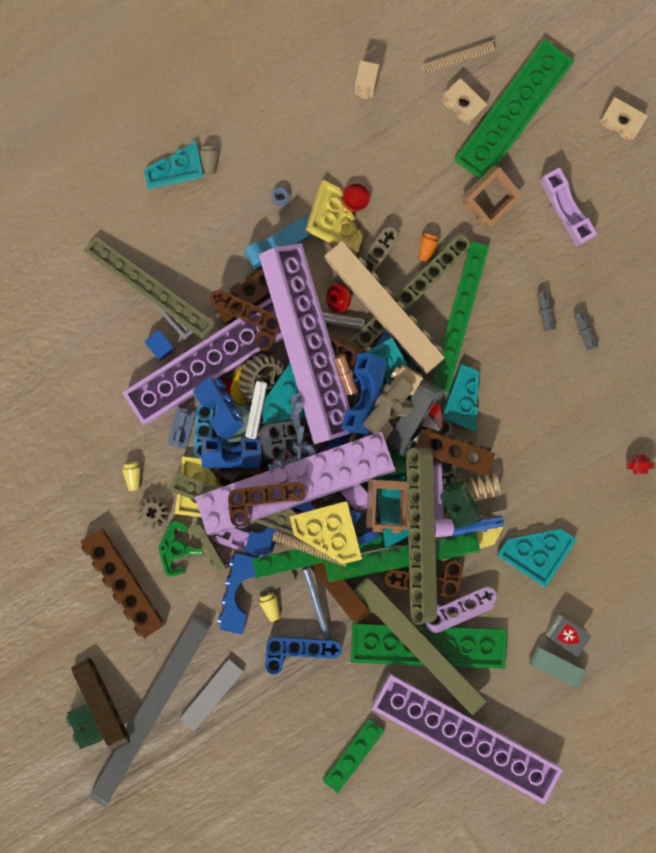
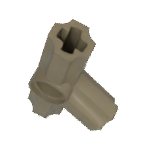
M399 379L387 394H382L378 397L375 409L363 422V425L370 432L378 434L390 418L397 416L405 417L411 414L413 407L411 401L406 398L414 390L413 386L405 379Z

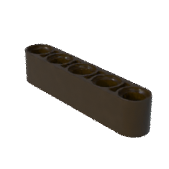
M88 657L72 666L71 670L109 750L114 752L130 743L129 734L92 659Z

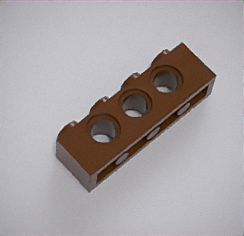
M263 268L257 273L252 272L245 278L246 281L242 284L237 283L230 288L231 292L229 294L253 305H257L270 295L268 285L260 283V279L265 276ZM253 287L255 293L252 296L245 295L246 288ZM222 296L215 298L217 304L223 302L227 305L226 309H228V302H225ZM238 304V306L232 307V311L238 313L243 307L241 304ZM216 309L226 325L237 319Z
M429 427L419 430L414 448L427 447L432 451L433 459L484 476L489 475L496 454L491 452L492 448L483 445L480 448L474 447L471 441L462 439L459 442L454 440L455 436L444 433L443 436L435 434L436 430ZM433 439H438L441 442L439 450L432 449L431 441ZM452 445H456L459 448L457 456H452L449 452ZM471 451L476 452L478 455V459L474 463L468 459V454Z

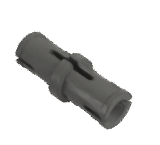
M549 291L538 293L537 297L540 307L538 312L542 317L544 331L556 329L552 313L554 308H551Z
M585 311L573 315L579 328L578 334L582 336L587 351L598 347L599 345L592 332L594 329L592 326L590 327Z

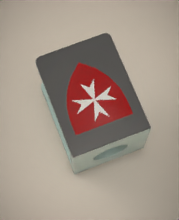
M561 615L557 616L546 633L547 637L576 656L580 655L591 638L590 634Z

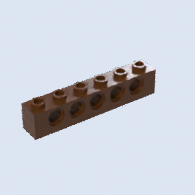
M104 528L98 529L81 541L83 552L87 556L90 555L93 560L91 563L97 572L100 571L104 577L102 578L103 583L114 592L112 595L117 604H122L125 609L123 613L128 620L133 621L135 625L133 628L137 635L145 639L163 627L165 622ZM99 546L105 549L103 557L98 556L96 553ZM109 562L116 566L114 573H110L107 570ZM119 579L126 581L125 589L118 587L117 582ZM129 595L136 597V605L128 603ZM140 611L147 614L148 618L146 621H141L138 618Z

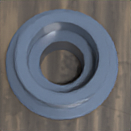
M284 187L275 188L271 193L272 202L277 206L286 205L290 200L289 191ZM279 194L284 195L282 200L277 199Z

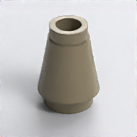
M201 146V151L199 152L203 174H215L218 157L217 147Z

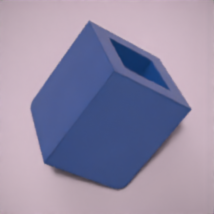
M157 330L144 341L160 361L175 350L160 330Z

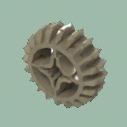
M259 354L258 357L253 356L252 361L247 360V366H242L244 371L239 373L242 377L238 381L241 385L239 390L242 392V396L250 403L253 400L257 381H265L267 383L266 398L285 371V368H283L284 364L272 355Z

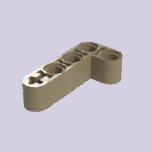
M385 228L364 256L363 260L365 263L373 268L370 273H376L395 246L398 233L394 228ZM392 234V239H389L385 246L383 243L385 242L386 235ZM381 249L384 254L381 257H376L373 251Z

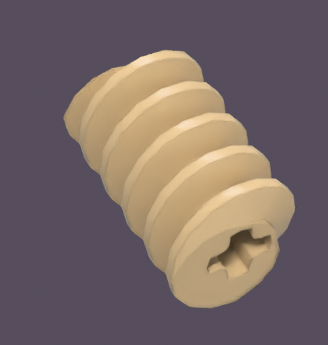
M495 473L491 474V478L483 476V480L478 475L476 476V481L469 477L468 483L465 478L461 479L460 484L458 482L462 503H465V497L472 501L473 495L476 496L477 500H480L481 494H483L485 499H487L489 492L492 497H495L496 491L500 494L499 481Z

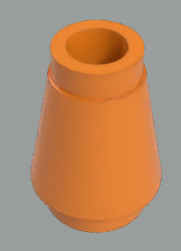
M424 233L420 240L419 260L429 263L439 244L437 242L439 237Z

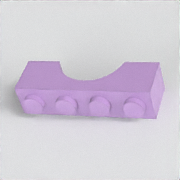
M558 168L543 176L540 184L576 248L593 239L597 233L589 218L584 216L575 204L570 192L569 183L562 170Z

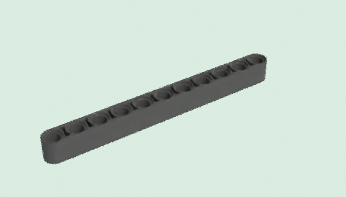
M197 614L194 615L128 728L127 732L130 737V743L114 752L88 797L89 799L103 807L107 806L212 623Z

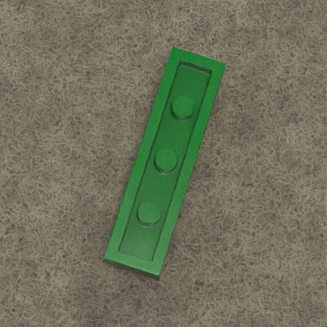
M369 718L324 777L323 782L339 793L385 730Z

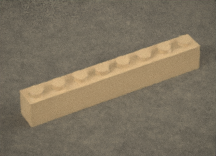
M341 241L324 256L325 261L426 375L444 359L443 350L438 345L434 346L429 341L431 340L430 335L425 330L421 331L417 327L418 322L413 316L408 317L404 312L406 309L401 302L393 300L392 292L386 286L383 288L379 284V277L374 272L370 273L366 269L367 264L361 257L358 259L353 254L355 251L349 243L345 245Z

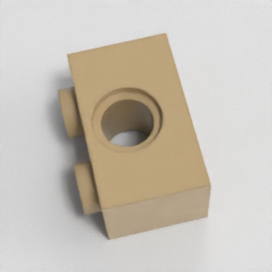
M360 60L355 82V94L363 99L373 98L379 64Z
M461 78L443 96L444 105L449 110L453 109L458 114V119L469 126L487 107V103ZM460 100H465V101H467V102H468V106H466V107L461 106V105L459 104V101H460Z
M614 97L600 122L603 123L606 129L615 130L620 133L619 135L622 138L633 140L648 116ZM619 117L625 118L627 124H622L619 121Z

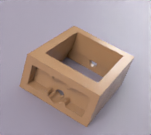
M493 166L461 197V200L464 202V208L476 216L475 221L480 226L491 227L523 194L500 167ZM494 179L509 198L488 217L473 199Z
M368 481L366 527L372 528V532H384V528L391 529V533H403V530H408L407 482ZM377 489L400 490L399 524L375 523Z

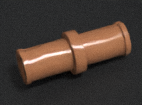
M341 354L334 357L333 359L339 372L338 378L342 380L346 395L356 393L358 389L352 376L354 373L353 370H350L346 355Z

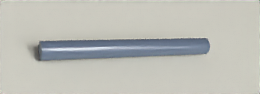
M304 567L302 572L324 639L331 638V633L310 568Z

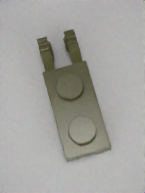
M198 523L192 526L191 531L195 538L201 540L200 546L204 553H208L212 559L210 563L214 570H218L220 573L227 569V562L213 541L212 536L207 535L204 524Z

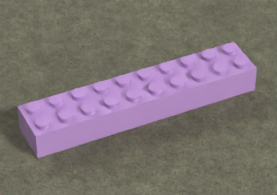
M302 243L267 250L259 254V258L301 401L304 403L303 408L313 442L316 444L350 434V432L342 430L345 410H349L350 406L342 380L338 378L339 372L333 359L335 355Z
M271 298L258 306L276 315ZM257 311L250 314V319L253 321H257L260 318V313ZM237 319L122 392L142 425H149L195 395L193 390L209 376L221 379L234 371L239 365L245 364L247 360H251L253 356L262 353L263 351L258 349L255 342L259 328ZM272 319L268 322L267 326L270 329H275L278 326V322ZM281 330L274 344L283 339ZM262 337L259 341V344L263 347L268 346L270 343L268 337Z
M381 431L378 434H373L284 465V468L273 469L274 472L267 471L196 496L195 499L207 535H214L236 527L230 521L228 495L234 489L300 482L306 486L308 495L303 501L250 507L251 521L395 472L396 470ZM288 487L286 488L288 492V498H290L289 494L294 493L297 495V497H299V493L303 492V490H301L299 487H296V491H289ZM276 489L273 493L275 499H280L283 496L282 489ZM257 491L254 494L255 502L262 500L263 493L261 491ZM241 493L236 494L234 497V502L240 504L243 501ZM240 513L236 517V522L242 524L245 521V515Z
M391 672L388 673L371 704L372 710L543 804L546 803L563 771L559 764Z

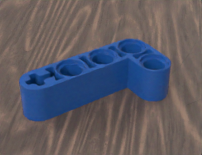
M272 636L266 645L265 668L269 674L277 675L282 670L284 656L334 659L341 655L342 646L336 639ZM278 641L281 644V648L273 650L270 647V643ZM290 643H299L300 649L292 651L289 648ZM311 643L319 645L320 648L317 652L309 650L308 647ZM322 643H326V648H330L332 644H335L339 650L331 653L330 649H325V653H322ZM276 660L279 662L280 667L275 670L271 669L269 662Z

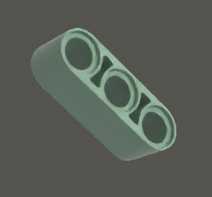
M538 646L529 662L533 667L578 689L587 673L585 669Z

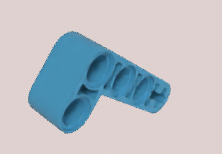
M306 215L263 242H255L245 248L244 253L254 270H258L262 266L259 254L275 247L301 244L314 236L305 231L309 216Z

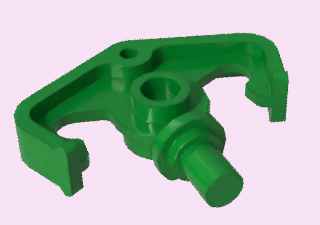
M174 521L169 525L158 546L165 574L169 577L186 573L182 567H178L176 570L171 569L174 559H181L186 554L187 558L193 555H203L202 548L194 547L191 543L187 546L184 541L175 538L174 530L176 528L181 529V532H187L190 529L189 526L179 521Z

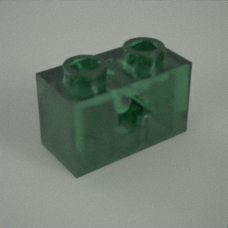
M466 480L445 486L440 494L442 504L446 506L449 519L452 520L455 527L459 528L478 522L481 512Z
M87 703L70 709L67 712L66 720L69 727L72 726L74 743L79 745L80 749L104 740ZM82 723H83V724H87L88 727H87V728H85V727L82 728V727H81V724H82Z

